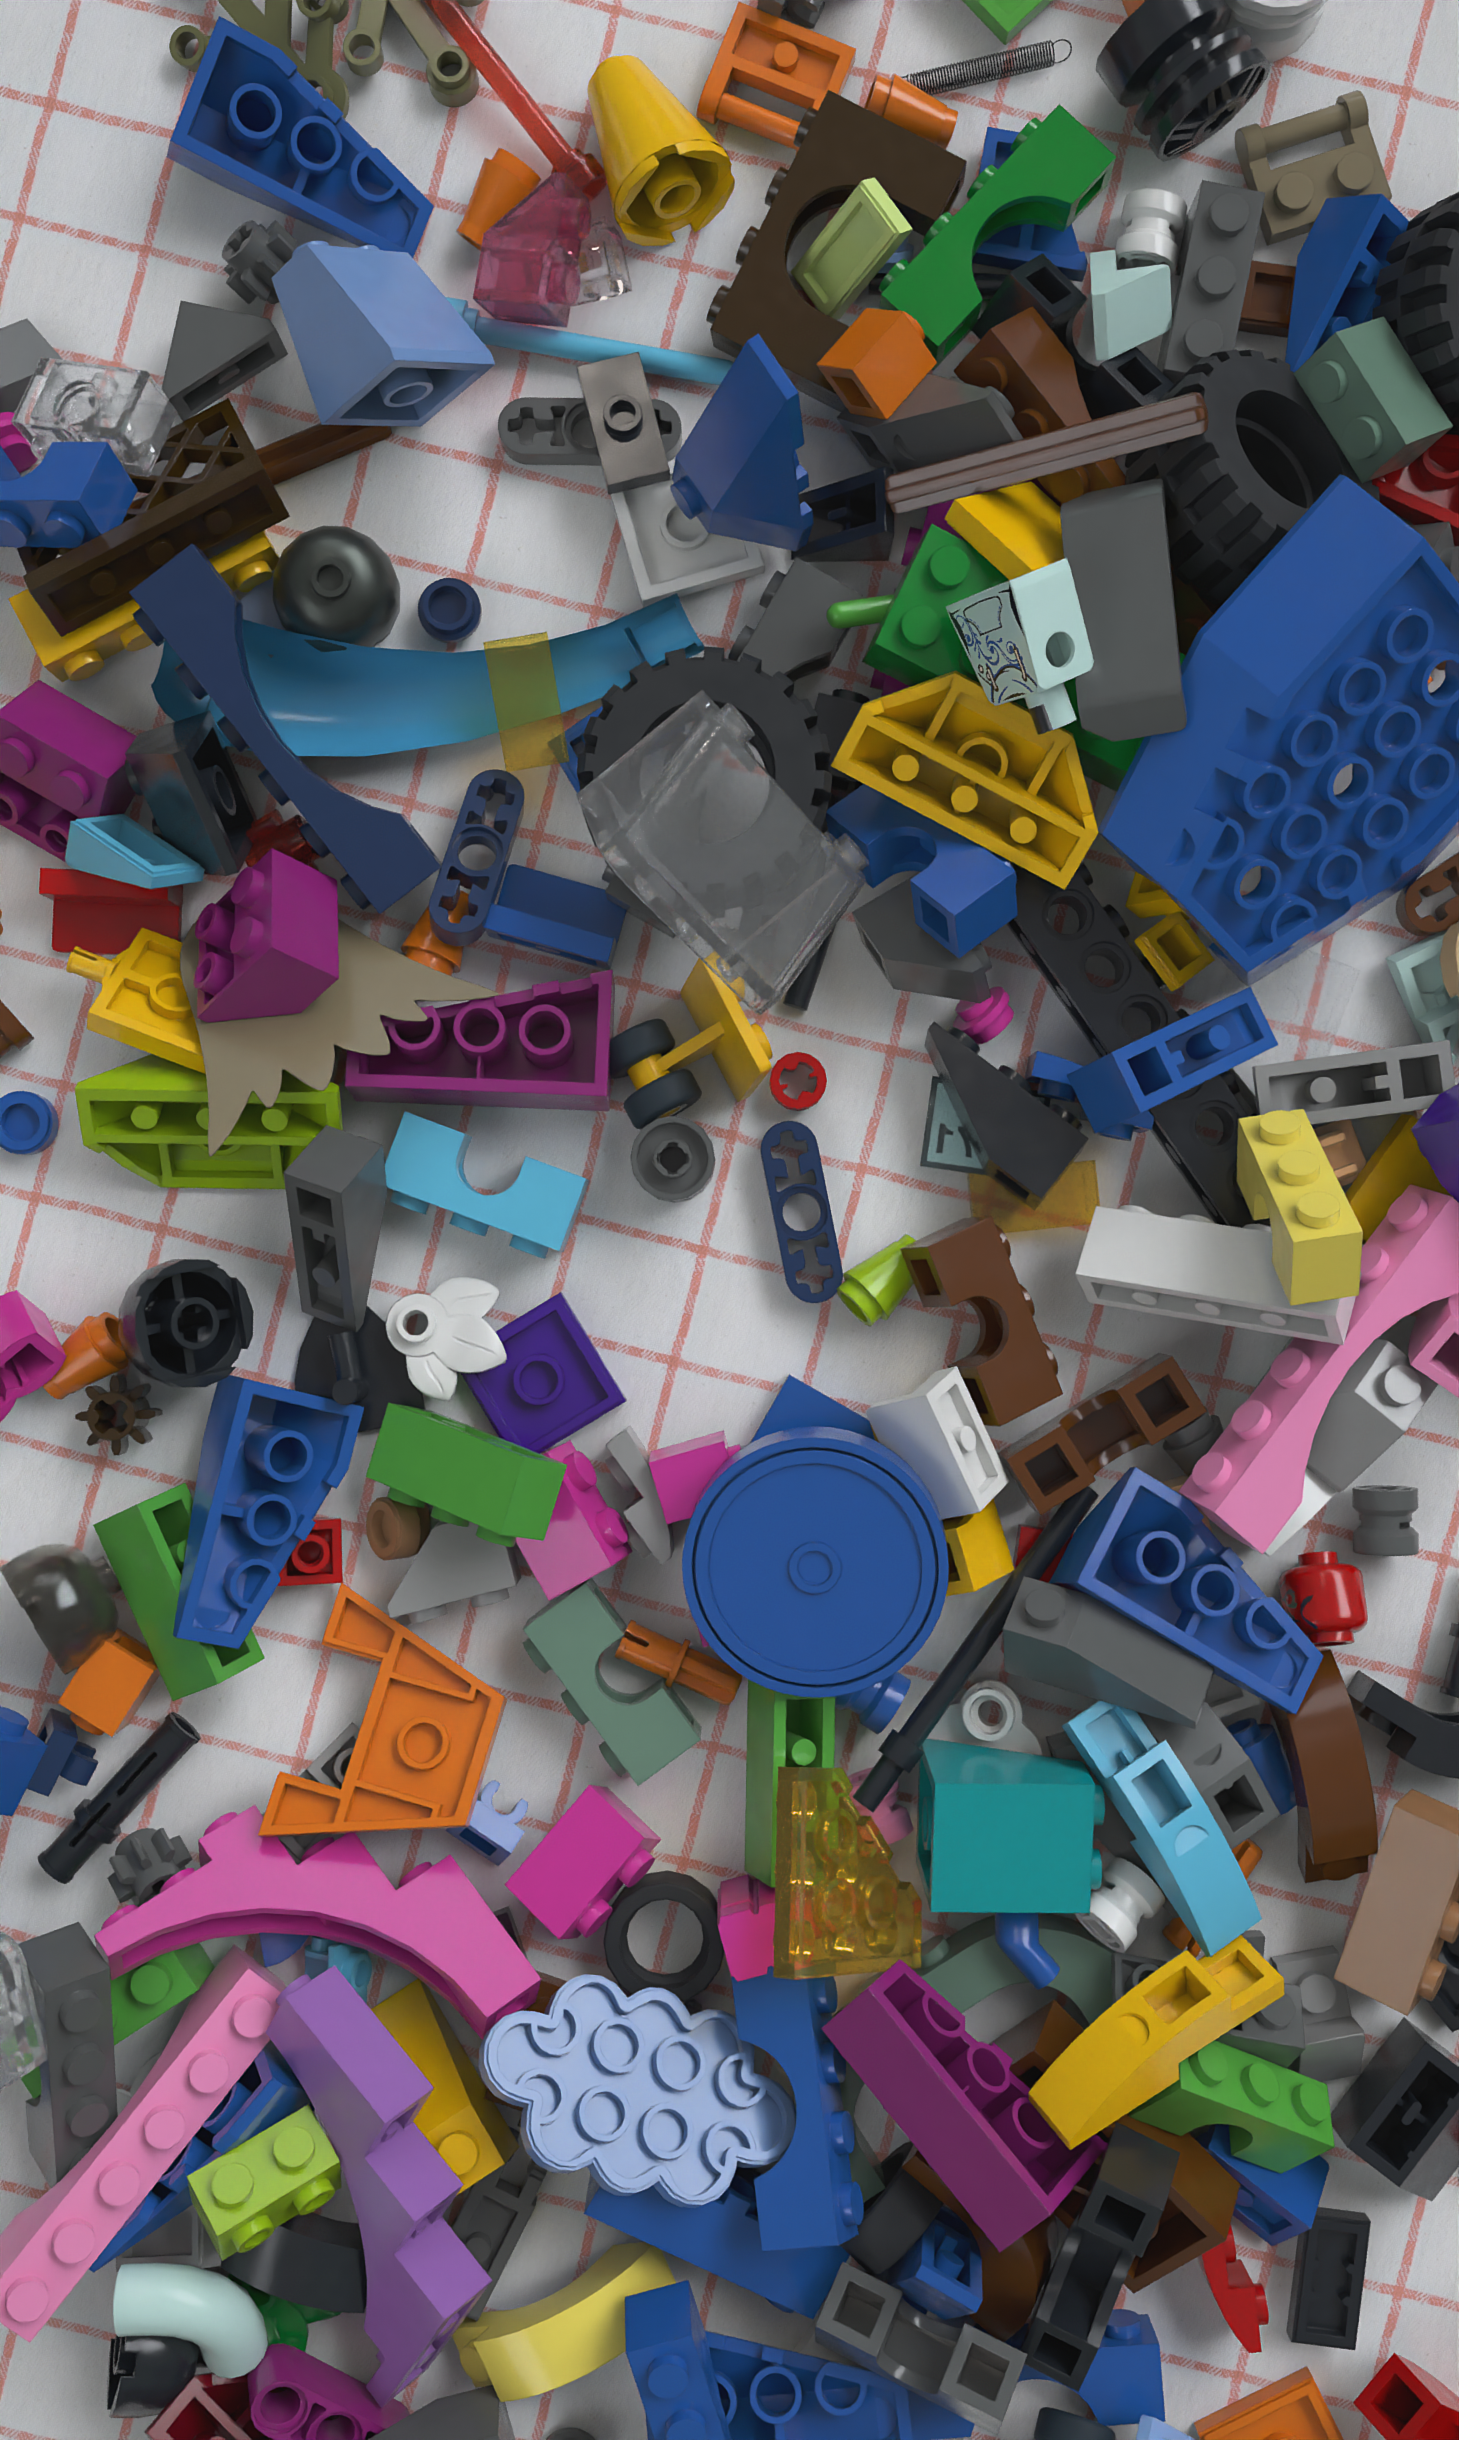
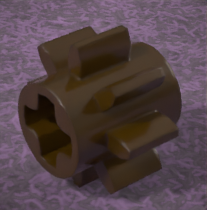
M124 1374L112 1375L109 1382L110 1392H106V1390L97 1385L88 1386L85 1392L93 1401L90 1403L87 1411L75 1414V1419L87 1421L90 1430L93 1432L88 1437L86 1443L92 1446L104 1440L111 1441V1449L114 1456L127 1453L129 1436L140 1444L151 1442L153 1437L145 1427L151 1418L163 1414L161 1409L150 1408V1404L145 1397L150 1392L152 1386L147 1383L139 1385L134 1389H127V1379ZM124 1402L128 1408L124 1411L122 1417L128 1424L115 1427L111 1420L116 1412L111 1405Z

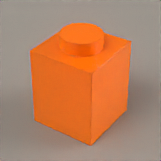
M866 308L816 365L851 414L888 420L937 364V361L923 342L925 339L924 330L911 315L901 310Z
M114 1627L98 1637L57 1703L71 1711L70 1719L83 1730L94 1735H103L105 1732L113 1737L129 1725L160 1676V1672L148 1646L118 1627Z

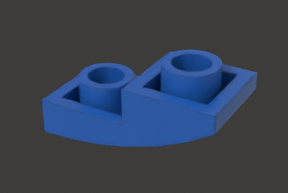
M1036 1051L1029 1056L1024 1079L1028 1082L1039 1084L1037 1094L1060 1101L1075 1102L1076 1093L1067 1074L1083 1066L1055 1055ZM1082 1108L1079 1119L1089 1121ZM1147 1110L1096 1134L1112 1139L1131 1141L1133 1132L1143 1133L1152 1130L1155 1117Z

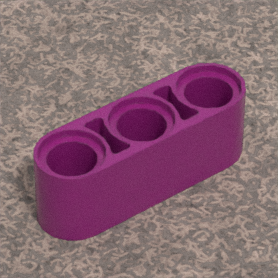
M284 2343L267 2346L264 2358L255 2369L248 2372L247 2380L251 2419L256 2429L273 2440H368L410 2415L408 2408L394 2398L381 2408L366 2388L367 2384L294 2346ZM276 2387H289L282 2392H269ZM332 2415H342L335 2420H324Z

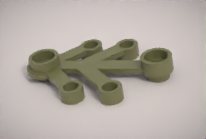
M217 0L239 27L281 49L295 63L297 71L315 89L322 87L323 98L326 99L328 97L344 113L342 117L346 118L349 110L348 88L344 79L332 70L334 19L340 10V0H325L324 5L316 11L311 10V0H296L299 10L308 18L305 63L291 47L292 0H265V15L252 0ZM181 26L173 32L170 38L169 49L171 56L187 70L197 72L211 36L205 35L194 26ZM197 39L199 44L197 53L192 58L186 59L185 48L191 40Z
M311 0L312 11L322 7L318 4L319 0ZM340 0V10L334 19V24L341 22L347 16L349 11L348 0ZM419 0L361 1L356 29L349 32L343 42V52L348 67L353 73L367 77L376 74L381 69L384 62L381 40L388 5L390 4L428 61L426 75L433 97L447 107L464 106L475 97L479 88V77L472 55L462 47L448 44ZM484 0L455 1L465 7H474L481 4ZM360 46H370L374 49L372 55L366 59H357L353 56L355 50ZM450 64L462 66L460 72L454 76H445L440 73L443 67Z

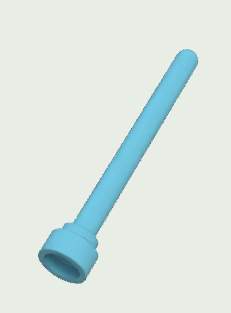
M445 297L486 345L589 363L639 352L643 370L646 373L715 385L721 384L734 363L721 358L481 317L479 309L468 308L467 300Z

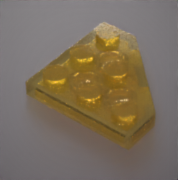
M778 1767V1792L776 1796L777 1837L774 1869L776 1879L775 1926L773 1934V1977L799 1980L884 1972L899 1959L905 1962L911 1969L921 1968L922 1900L911 1882L899 1880L889 1863L894 1855L872 1817L859 1814L849 1797L853 1786L842 1768Z

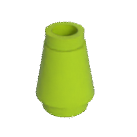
M907 1234L843 1274L845 1281L837 1288V1294L845 1306L861 1322L869 1327L878 1319L887 1321L914 1284L900 1248L916 1241Z

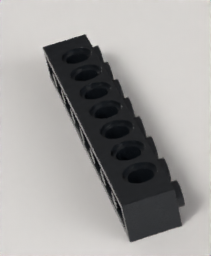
M1083 861L1065 890L1024 868L1016 872L1018 915L1009 921L1007 926L1099 1058L1137 1041L1131 1038L1122 1026V1016L1128 1007L1140 1008L1147 1013L1151 1021L1150 1034L1189 1016L1182 1008L1175 1012L1161 992L1166 988L1164 981L1145 956L1138 959L1125 940L1130 935L1129 929L1118 911L1110 904L1102 907L1088 887L1093 884V878ZM1065 904L1076 911L1079 918V928L1076 933L1066 935L1053 929L1048 919V911L1052 905ZM1094 955L1103 956L1112 963L1115 969V979L1110 987L1096 986L1087 978L1085 963L1088 957ZM1229 1070L1148 1110L1155 1117L1152 1130L1150 1131L1215 1224L1241 1228L1248 1224L1271 1226L1270 1218L1253 1220L1244 1197L1233 1186V1173L1237 1168L1238 1118L1258 1115L1253 1113L1248 1116L1234 1095L1240 1092V1089ZM1204 1110L1215 1113L1223 1123V1136L1214 1146L1204 1143L1196 1132L1197 1118Z

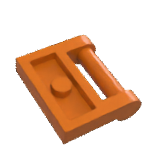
M738 2L703 88L696 116L714 125L720 119L796 150L797 154L799 147L794 145V139L800 122L728 94L732 79L807 110L809 107L819 110L828 90L841 96L855 62L856 48Z

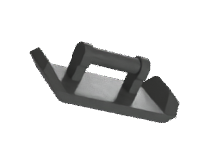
M1153 479L1091 491L1061 504L1060 518L1064 558H1067L1070 565L1094 659L1092 670L1075 677L1082 729L1113 742L1176 732L1184 729L1187 725V711L1182 685L1163 480Z

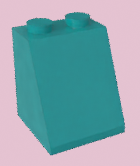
M926 1739L920 1747L925 1753L919 1760L916 1864L930 1911L1090 1913L1091 1889H1100L1102 1883V1860L1099 1849L1093 1848L1094 1825H1103L1105 1800L1102 1786L1095 1785L1085 1764L1081 1761L937 1739Z

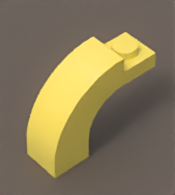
M646 2242L613 2245L587 2271L561 2290L542 2300L520 2308L482 2312L478 2321L466 2316L452 2335V2338L460 2353V2363L466 2374L472 2379L475 2388L493 2385L500 2402L532 2397L585 2376L625 2352V2297L675 2284L676 2281L661 2249Z

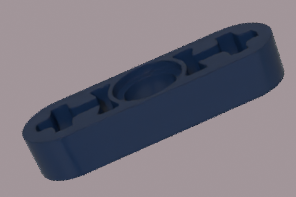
M498 769L486 770L476 775L468 786L429 901L431 929L435 936L446 944L466 946L477 941L485 932L484 926L491 903H495L524 814L525 795L523 786L514 775L507 771ZM494 793H499L505 796V804H501L498 807L493 829L484 825L486 801H490ZM480 844L491 849L496 859L487 869L471 870L461 863L459 854L467 846ZM461 885L471 890L468 897L469 915H464L460 923L457 924L448 921V911H453L456 908L460 897Z
M783 1121L775 1124L766 1132L761 1143L760 1153L785 1280L791 1293L798 1299L808 1303H821L832 1298L837 1293V1288L842 1284L843 1269L818 1143L813 1132L804 1124L796 1121ZM791 1132L795 1142L805 1141L807 1153L799 1155L797 1160L799 1173L802 1176L809 1171H813L815 1185L799 1183L791 1185L781 1192L777 1191L775 1178H789L784 1159H773L771 1155V1148L780 1145V1134ZM795 1194H807L813 1197L820 1208L818 1222L807 1231L792 1229L783 1218V1206L787 1199ZM821 1233H825L828 1246L826 1248L815 1246L814 1249L818 1264L822 1266L830 1265L832 1277L822 1281L823 1291L811 1293V1288L808 1284H798L796 1281V1272L805 1269L806 1263L803 1249L790 1254L787 1240L806 1241L817 1237Z

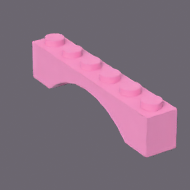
M1412 1184L1407 1187L1404 1193L1391 1204L1386 1217L1362 1247V1275L1359 1285V1296L1355 1298L1344 1345L1294 1337L1288 1347L1275 1358L1269 1372L1248 1400L1235 1411L1231 1422L1208 1453L1195 1464L1192 1474L1178 1492L1189 1499L1197 1509L1226 1534L1264 1554L1302 1503L1305 1470L1314 1434L1330 1398L1349 1368L1375 1339L1400 1319L1431 1302L1459 1293V1203L1452 1196Z
M235 1944L208 1976L200 1989L192 1996L178 2026L160 2057L112 2125L89 2152L54 2187L35 2203L17 2214L1 2233L0 2323L28 2342L33 2340L269 2042L270 2038L266 2031L280 2007L276 1999L286 1988V1985L279 1977Z

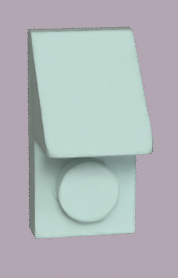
M1115 250L1090 253L1096 361L1109 360L1166 333L1171 328V281L1168 265L1160 264L1117 270Z

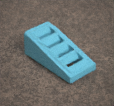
M125 814L82 818L70 822L65 862L74 869L148 889L203 881L205 869Z

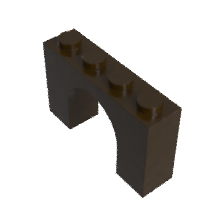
M828 90L819 110L809 107L804 114L794 139V145L799 147V150L789 170L781 166L775 173L765 197V204L770 206V209L760 229L751 226L746 232L735 260L741 267L731 288L722 285L718 289L710 305L706 321L712 324L710 332L713 346L734 358H737L749 339L759 334L798 391L842 412L846 406L816 364L846 332L849 326L815 309L798 294L787 272V262L791 247L798 234L811 220L826 211L841 207L862 180L874 177L913 228L912 231L925 237L936 220L945 212H950L964 184L967 161Z

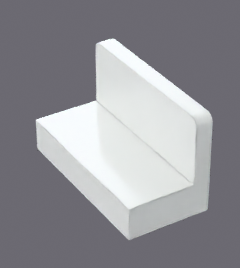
M957 1366L936 1371L912 1394L875 1402L866 1410V1415L879 1443L895 1452L918 1474L930 1491L942 1519L981 1512L1009 1482Z

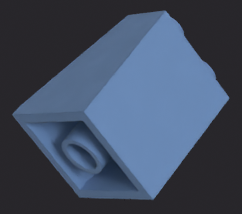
M311 241L297 247L292 253V258L271 278L321 425L421 427L495 365L490 350L407 252L384 251L374 245L350 248L329 246L325 241Z

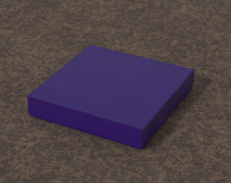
M562 1292L496 1331L507 1354V1360L504 1364L485 1372L461 1373L499 1438L539 1454L627 1401Z

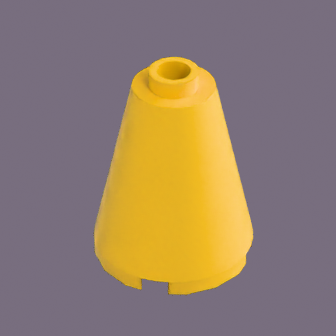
M631 55L607 58L599 64L590 78L587 93L615 220L627 240L641 246H664L676 242L671 232L690 224L695 233L707 226L725 207L735 184V179L731 173L732 164L725 149L642 60Z

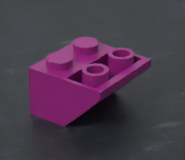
M37 680L0 709V825L65 862L71 821L82 818L124 814L136 795L126 775L125 760L127 757L125 752L137 736L46 683Z
M273 848L252 868L246 867L237 876L233 887L216 904L210 903L202 910L195 926V936L199 939L198 966L193 979L194 987L198 989L197 1018L210 1023L301 1013L339 979L337 880Z

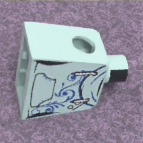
M1067 558L946 606L951 622L988 700L994 706L1025 698L1038 735L1060 728L1076 720L1063 682L1092 670L1094 659Z

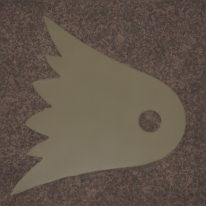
M338 919L339 979L305 1010L296 1014L208 1023L197 1018L198 989L194 987L193 983L199 957V939L195 936L196 921L191 926L182 944L180 971L197 1026L206 1071L209 1105V1156H213L230 1135L252 1091L256 1093L267 1108H271L274 1105L280 1092L283 1070L288 1071L306 1085L316 1090L324 1091L328 1087L335 1062L334 1045L367 1055L382 1056L390 1053L389 1039L380 1016L383 1015L401 1021L424 1022L428 1017L414 1002L415 1000L432 1002L466 1001L498 996V992L452 977L418 963L372 940Z

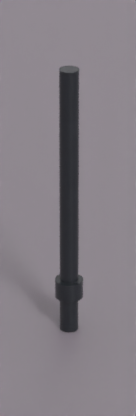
M1089 1486L1063 1501L899 1732L892 1729L879 1747L878 1751L883 1755L853 1795V1798L874 1813L902 1772L905 1770L910 1774L925 1752L920 1749L921 1745L1003 1632L1004 1624L1023 1577L1036 1580L1041 1579L1098 1499L1099 1495Z

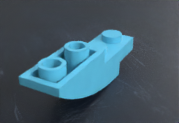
M1100 1700L1062 1725V1728L1136 1837L1130 1843L1206 1957H1211L1262 1920L1253 1894L1229 1844L1202 1796L1166 1740L1157 1743L1136 1711Z

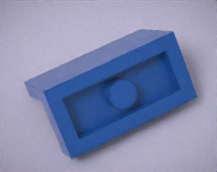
M511 864L507 867L497 905L491 903L484 929L489 937L610 970L627 911L607 900L605 889Z
M1211 2124L1207 2132L1194 2138L1240 2183L1233 2216L1268 2244L1275 2246L1312 2228L1329 2172L1328 2162L1320 2155L1280 2174L1232 2156L1228 2124Z

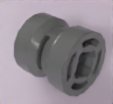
M1367 1485L1352 1488V1507L1359 1513V1520H1361V1525L1353 1532V1552L1374 1556H1410L1419 1553V1533L1410 1526L1412 1514L1418 1509V1488L1392 1485Z

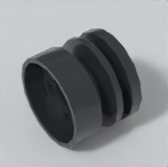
M1146 0L1116 30L1097 58L1096 72L1118 103L1125 108L1142 103L1136 113L1134 125L1141 134L1145 136L1151 135L1149 147L1156 157L1163 162L1178 158L1221 130L1250 101L1268 77L1271 65L1259 49H1250L1252 38L1243 27L1228 29L1223 32L1229 23L1232 12L1225 0Z

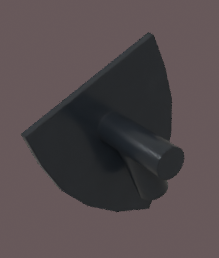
M366 1306L363 1325L357 1332L316 1317L313 1318L299 1352L294 1381L295 1391L333 1399L341 1405L353 1404L364 1407L358 1433L381 1428L388 1403L426 1410L423 1393L409 1379L406 1355L399 1352L391 1344L386 1333V1322L369 1306Z

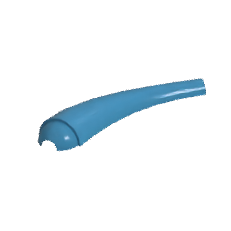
M677 593L611 623L531 645L455 653L364 647L288 632L243 619L244 646L249 673L265 713L282 740L297 756H371L474 740L549 718L600 699L613 684L622 689L631 681L629 674L631 669L644 661H647L651 668L666 663V652L684 648L686 658H690L704 651V644L700 641L690 624ZM304 639L322 640L344 646L347 649L320 652L304 641ZM165 641L158 673L151 684L156 701L164 713L175 722L210 710L216 723L225 715L209 695L202 700H198L175 671V668L183 661L170 644ZM217 725L225 746L234 747Z

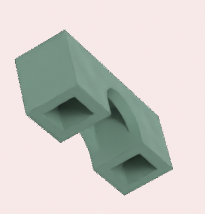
M590 1578L566 1591L528 1619L523 1630L529 1638L523 1642V1646L532 1661L543 1673L552 1669L566 1687V1690L561 1693V1698L573 1717L581 1725L590 1721L604 1739V1742L599 1745V1749L612 1770L619 1777L628 1772L637 1786H639L701 1740L702 1727L672 1686L669 1688L665 1685L667 1679L663 1677L646 1690L633 1694L616 1691L605 1682L599 1670V1656L607 1647L624 1635L627 1625L595 1581Z

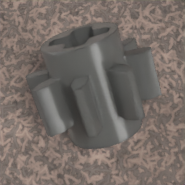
M253 220L245 222L233 232L222 250V258L228 263L224 268V271L229 275L226 284L247 304L252 303L257 296L263 302L267 300L270 304L278 303L279 299L271 278L292 258V253L298 241L276 220L267 229L262 224L258 225Z
M143 1828L132 1832L119 1843L115 1856L109 1859L115 1872L107 1879L120 1903L132 1899L134 1905L138 1908L160 1894V1889L164 1883L176 1873L186 1869L185 1865L193 1859L180 1835L169 1839L164 1828H159L158 1830Z

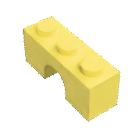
M1304 1109L1291 1111L1276 1110L1264 1115L1238 1118L1237 1183L1253 1220L1270 1218L1272 1264L1290 1306L1359 1296L1363 1230Z

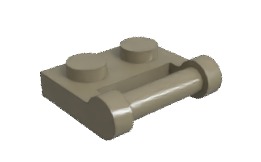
M1356 90L1339 96L1335 105L1264 128L1254 123L1236 130L1235 150L1247 188L1265 193L1259 224L1267 246L1310 232L1326 198L1380 193L1389 201L1392 198V193L1368 124L1367 102L1361 91ZM1338 131L1341 132L1345 146L1272 170L1270 169L1266 157L1267 154Z

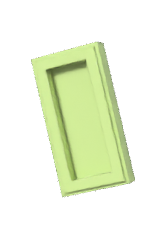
M875 177L862 180L790 273L820 312L836 320L840 319L907 238L913 228Z

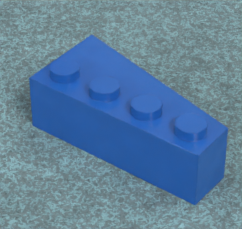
M736 2166L734 2176L727 2190L718 2199L697 2208L678 2207L668 2202L653 2185L631 2196H616L602 2189L590 2173L584 2209L585 2215L765 2297L773 2306L786 2313H793L795 2311L810 2319H814L831 2290L842 2262L846 2263L850 2257V2254L840 2245L762 2252L754 2179L762 2174L753 2168Z

